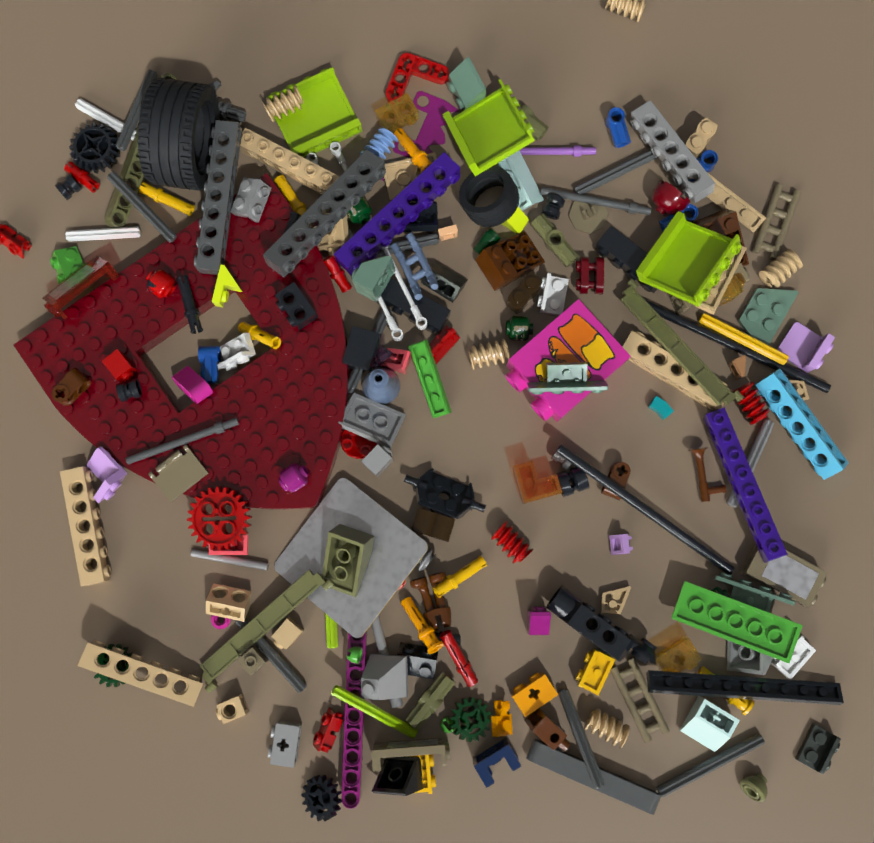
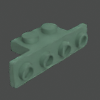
M587 362L547 363V381L527 382L528 392H532V394H543L544 392L562 394L563 391H571L572 393H583V391L601 393L603 390H608V384L605 380L587 381Z
M723 572L720 575H715L716 580L734 585L730 598L766 612H769L773 599L795 605V600H792V596L780 592L778 595L772 593L771 588L762 585L757 588L751 586L752 582L744 579L736 581L732 579V575Z

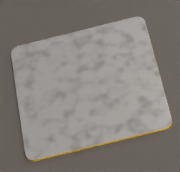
M341 478L335 483L275 562L274 567L291 584L309 569L314 575L319 572L322 576L330 530L342 524L375 536L372 554L356 597L331 588L326 591L322 585L307 597L350 635L359 638L368 630L428 550V544L351 481Z

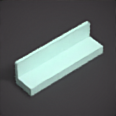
M520 150L495 164V166L506 170L512 177L519 192L518 207L522 211L533 204L544 201Z

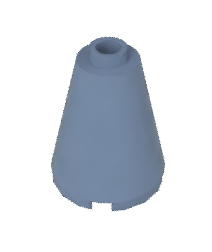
M374 368L363 379V393L366 398L382 405L390 403L398 396L400 390L399 378L395 372L388 368Z

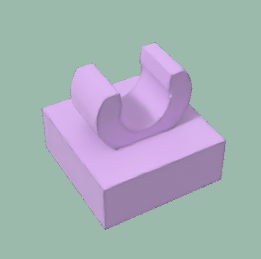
M628 534L610 535L611 555L630 553L633 550V547H629V540L632 537L628 536Z

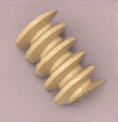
M608 0L605 9L610 5V12L617 8V14L619 15L624 11V17L631 13L630 19L633 20L637 16V22H639L646 4L645 0H640L639 2L638 0Z
M296 85L293 86L294 92L290 89L286 90L287 96L280 92V99L273 95V102L267 98V105L263 103L272 122H275V116L282 119V112L289 116V109L295 113V106L302 110V103L304 104Z
M787 249L781 253V256L773 260L770 265H767L764 270H761L759 277L767 287L771 288L772 285L779 287L780 282L784 283L786 281L785 277L790 278L791 272L796 273L797 268H802L803 264L796 252Z
M501 339L500 345L495 340L493 347L489 342H486L485 348L480 343L478 350L472 345L471 351H469L473 370H475L476 364L482 368L483 362H485L489 367L491 360L497 365L498 359L502 363H505V357L510 359L505 339Z
M598 708L589 714L584 725L585 731L592 727L591 734L599 731L598 738L605 734L606 742L612 738L613 746L620 742V748L625 744L630 732L628 724L623 725L621 720L615 722V717L611 716L608 718V713L604 712L601 714V710Z

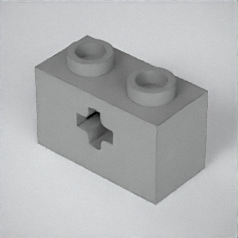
M377 444L361 462L379 477L393 462L391 457L393 454L385 445L380 447Z
M279 720L276 725L272 726L271 737L274 740L273 746L270 745L268 750V758H271V765L294 768L297 763L302 723ZM283 739H286L285 742L288 744L285 748L283 743H280Z

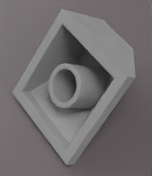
M727 640V670L759 675L766 674L773 657Z
M370 654L361 677L362 698L385 700L407 697V656Z

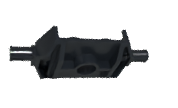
M431 468L420 478L407 474L404 482L414 485L419 505L456 519H460L469 510L472 511V509L484 513L486 505L474 500L472 483L468 486L434 473V468ZM445 493L449 496V499L443 500L439 497V494Z

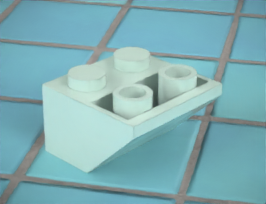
M698 696L680 731L715 752L730 739L740 720Z

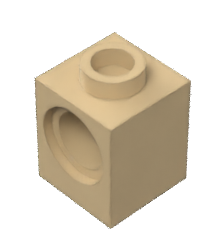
M289 617L271 636L274 639L273 643L278 648L287 650L304 629Z
M243 694L234 696L216 705V715L219 720H222L223 724L249 713ZM230 704L235 707V714L228 713L227 705Z

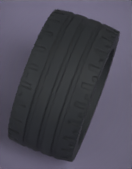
M492 166L477 176L472 172L466 177L459 191V200L462 208L475 224L483 227H494L504 223L515 213L519 205L520 197L516 184L506 170L498 166ZM495 186L504 187L501 196L493 204L486 207H475L476 200L485 190Z

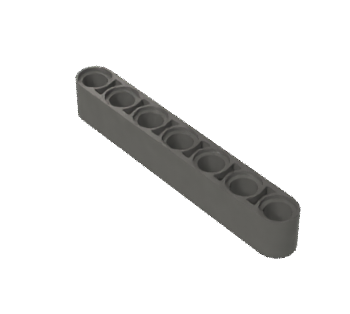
M533 739L526 759L652 815L655 814L661 798L658 792L599 767L605 785L595 789L583 759L567 752H562L558 748L553 751L546 743L537 739Z

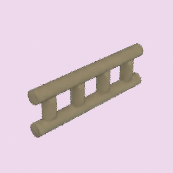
M779 183L775 186L765 214L766 219L762 222L752 250L754 254H759L761 249L770 252L771 260H775L779 256L801 194L799 190H794L792 195L782 192L783 185ZM779 199L789 202L786 212L776 208ZM773 215L783 219L781 228L770 225ZM767 232L777 236L774 245L763 242Z
M633 657L627 660L629 667L619 671L617 666H614L610 671L644 742L647 743L652 740L650 733L661 729L662 733L665 734L670 730L652 693H648L645 678ZM634 674L638 685L628 689L623 678ZM643 692L647 703L636 707L632 696ZM651 710L656 721L645 726L641 715Z

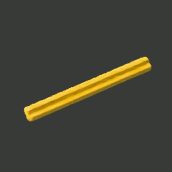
M703 313L699 320L701 324L781 365H784L789 358L787 354L707 313Z

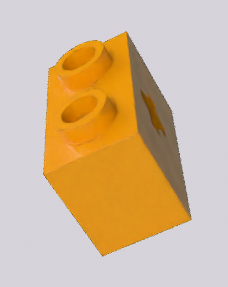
M544 672L533 674L529 677L530 681L525 685L521 683L512 689L513 693L511 696L525 717L558 695ZM533 688L534 690H537L536 697L530 695V689Z

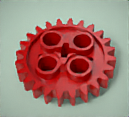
M217 486L215 490L213 487L208 488V493L201 491L202 497L195 496L197 503H190L194 509L187 511L192 515L187 521L192 522L188 529L195 530L191 536L198 535L197 543L204 541L203 547H207L210 544V550H214L217 546L218 551H221L223 547L226 550L230 549L231 544L237 546V540H244L241 534L246 535L249 533L245 527L251 526L247 520L251 519L252 516L246 513L251 508L244 507L248 501H240L243 496L242 494L235 496L236 490H232L229 493V487H224L222 491L221 486ZM227 503L232 505L231 513H228L225 509ZM207 504L213 507L211 514L206 511ZM236 516V520L226 519L223 521H204L203 517ZM227 523L232 524V533L226 530ZM208 524H211L214 528L212 534L207 531Z

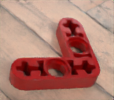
M403 53L398 59L386 89L388 103L397 105L401 102L412 75L442 85L449 80V69L442 64L414 54ZM410 60V63L406 66V71L403 70L404 62ZM427 65L429 70L423 73L419 70V67ZM444 72V76L439 78L438 74ZM398 75H403L406 78L402 83H398L395 79ZM395 87H397V96L391 98V94H394Z

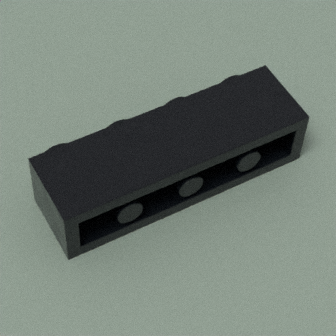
M610 226L595 246L596 252L601 257H607L612 261V265L617 269L624 270L630 279L641 283L644 290L655 293L657 288L639 281L636 270L648 253L614 227Z
M391 278L381 294L385 305L391 307L392 311L397 315L401 316L403 314L409 317L408 320L416 324V319L410 309L411 306L399 282ZM407 287L415 305L418 306L422 316L427 319L428 325L425 329L430 333L434 334L436 332L439 334L446 324L451 310L423 295L420 300H416L411 288ZM420 321V322H419V323L422 324V325L425 324L424 321Z

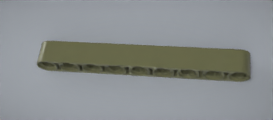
M166 73L158 77L178 80L172 73ZM138 129L120 174L125 183L126 180L131 182V189L136 194L144 177L139 161ZM133 163L138 167L137 172L132 167ZM116 187L104 217L105 223L109 227L125 225L133 206ZM120 197H123L125 200L124 206L120 204ZM114 214L118 216V223H115L113 220Z

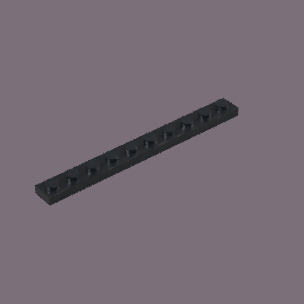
M648 670L646 673L648 693L841 705L844 703L840 683Z

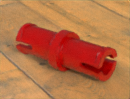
M72 161L68 162L71 167L67 164L65 165L64 171L73 176L78 184H83L92 193L96 192L94 188L99 189L100 183L90 177L86 170H81Z
M331 254L325 257L323 262L331 273V279L335 280L342 293L350 290L352 286L344 275V269L340 268L335 260L334 255Z

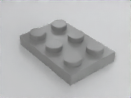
M353 393L346 406L343 423L340 421L338 423L347 431L391 449L406 414Z

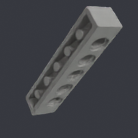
M651 100L631 112V126L634 130L639 131L643 142L649 144L653 155L656 158L659 157L663 168L672 174L675 184L682 187L685 197L691 199L695 204L714 192L715 182ZM689 179H694V180H696V181H695V182H690V181H688V180H689Z

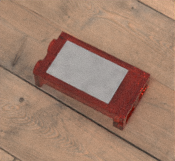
M96 255L42 298L46 302L44 307L56 318L60 316L65 320L68 317L61 310L62 307L103 275L113 281L120 276L108 261Z

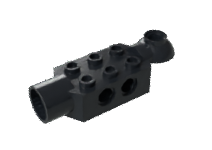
M560 586L548 602L546 608L615 660L620 662L632 648L631 654L641 662L647 664L650 661L654 665L656 664V646L643 637L639 640L632 634L628 635L622 628L616 625L614 627L611 626L612 621L600 613L596 615L594 613L595 608L585 602L581 604L582 600L564 586ZM592 618L593 624L587 628L586 622ZM608 630V637L603 639V633Z

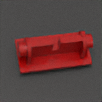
M0 224V244L5 245L12 254L24 259L23 252L31 249L30 242L20 234L13 238L17 233L8 225Z
M447 325L429 344L436 364L460 339L456 334L457 332Z
M328 708L327 712L323 714L321 727L313 738V746L318 752L321 750L328 753L332 749L337 736L331 734V731L339 732L344 720L342 713L336 712L335 714L331 708Z

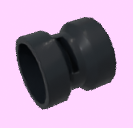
M70 174L65 177L63 182H58L55 185L66 200H69L73 193L82 190L81 186Z
M549 194L546 199L547 204L543 207L541 213H544L547 218L557 220L560 217V209L563 208L565 200L558 195Z
M137 378L131 379L127 383L120 382L116 384L117 394L121 402L128 401L132 397H142V389Z

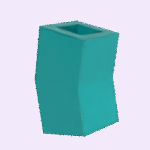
M655 396L648 406L662 420L674 412L669 404L658 396Z

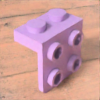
M795 322L777 350L787 354L789 362L808 373L820 368L824 362L823 356L825 353L828 354L834 346L832 342L835 337L829 333L821 337L799 322Z
M101 446L95 450L87 463V467L102 482L93 498L97 503L104 499L108 501L122 485L121 482L127 475V472Z

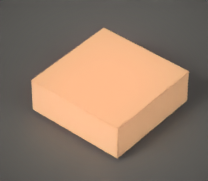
M456 225L438 229L440 241L458 236Z

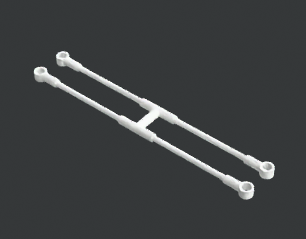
M333 142L330 145L331 153L335 155L339 165L342 166L345 172L348 167L341 152V146L338 142ZM311 152L307 154V160L310 161V158H315V160L311 162L319 165L318 158L315 153ZM348 229L350 239L351 237H353V234L351 230ZM375 238L369 239L367 243L375 240ZM388 246L381 249L386 256H391L387 249ZM356 251L354 253L355 256H360L362 254L361 251ZM394 263L396 270L394 273L411 306L410 309L416 319V326L418 329L424 330L428 325L427 319L422 316L418 306L415 305ZM380 296L378 301L392 331V338L395 341H400L403 338V332L398 328L382 296ZM420 321L425 322L423 326H420L418 323ZM396 332L401 333L399 337L394 336Z

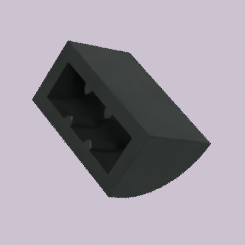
M435 261L430 267L436 276L438 288L433 291L453 303L468 280L440 262ZM424 276L421 283L431 289L427 277Z

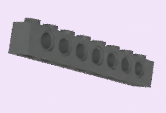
M216 120L215 127H212L213 145L209 147L211 159L210 163L207 164L208 181H205L204 184L206 196L205 200H202L201 206L203 218L199 220L201 233L200 237H197L196 242L198 255L194 257V266L200 273L218 275L220 265L225 264L231 219L230 211L233 204L242 128L239 122ZM223 141H229L226 145H221ZM221 159H226L224 163L219 164ZM224 177L221 182H216L217 178ZM216 195H222L219 200H214ZM214 213H219L217 218L211 219ZM216 231V235L210 238L209 234ZM209 250H214L211 256H206Z
M366 150L263 254L266 264L282 277L291 273L295 266L307 257L309 251L314 246H317L327 233L334 229V226L340 219L345 218L352 205L356 206L360 201V197L370 192L373 185L384 177L386 173L384 161L369 150Z

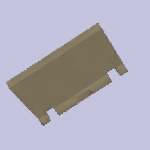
M186 444L183 448L187 454L183 455L180 450H177L155 468L160 475L156 477L152 471L148 473L170 503L209 474Z

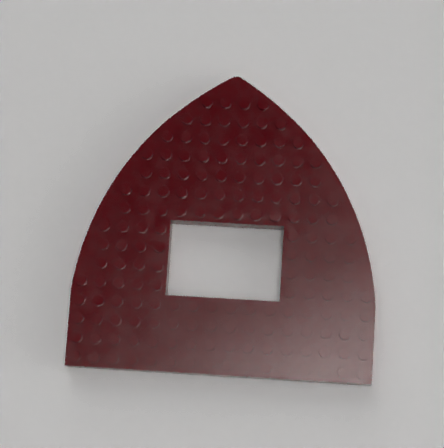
M267 173L258 178L271 187V192L259 222H254L248 217L235 216L231 213L224 265L242 290V292L227 290L229 291V296L236 292L260 328L269 334L279 337L281 345L277 349H270L212 389L213 393L200 403L196 404L194 402L180 411L142 356L189 324L188 319L184 315L185 308L176 281L177 277L181 276L183 284V275L189 277L196 308L200 312L199 316L215 306L212 303L218 275L200 273L194 266V257L198 255L197 237H200L201 233L199 229L200 218L177 233V238L172 243L165 241L13 345L59 413L96 448L103 447L117 463L137 475L155 483L148 473L152 471L156 477L160 475L155 468L177 450H180L183 455L187 454L183 448L184 445L129 465L126 463L125 457L211 427L216 422H225L237 417L239 425L225 429L226 431L223 433H214L186 444L209 474L183 494L193 498L195 496L202 497L201 491L208 493V488L213 487L215 490L217 486H221L222 491L224 487H229V493L232 490H236L235 496L242 494L243 496L240 501H248L244 506L245 508L290 510L316 508L319 505L331 477L340 448L341 435L344 431L342 425L338 422L343 423L345 409L348 404L349 368L347 365L342 364L347 347L345 325L332 279L317 246H314L309 251L307 257L302 259L295 266V269L285 277H282L266 264L263 254L284 234L290 213L295 212ZM237 193L233 196V203L235 201ZM214 213L211 219L217 218L219 213ZM216 231L211 232V233L209 234V237H210V238L214 237L217 232H216ZM209 250L206 256H211L214 250ZM162 269L175 279L176 289L170 297L158 298L147 289L148 281L146 277L151 271L156 272ZM293 282H295L318 315L317 319L301 330L297 326H291L286 319L289 316L285 310L281 312L275 303L278 301L275 295ZM288 296L285 303H292L294 296ZM300 311L297 313L296 318L302 319L306 313ZM116 349L122 351L137 369L131 379H138L142 389V397H132L125 402L120 401L116 390V384L120 383V381L114 378L102 362L103 359ZM77 368L91 381V385L73 404L64 406L52 398V390L71 369ZM292 463H297L300 466L304 465L309 472L307 476L308 483L296 492L285 491L278 480L280 472Z

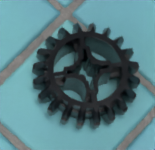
M93 122L91 127L85 124V129L79 127L80 132L74 133L76 138L70 139L73 145L69 146V149L72 151L70 155L74 163L89 173L93 170L94 173L98 174L99 169L105 172L106 167L112 169L110 164H117L115 158L120 157L118 152L121 151L116 147L118 140L116 133L110 127H105L101 123L97 125ZM92 144H94L95 147H97L96 149L99 151L98 153H97V151L94 149V147L92 146Z

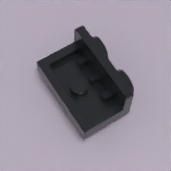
M434 201L428 209L421 211L419 217L414 222L407 224L403 232L438 231L437 202ZM409 202L410 205H415L417 203Z
M401 642L398 655L407 656L408 675L434 679L438 651L428 654L426 646Z

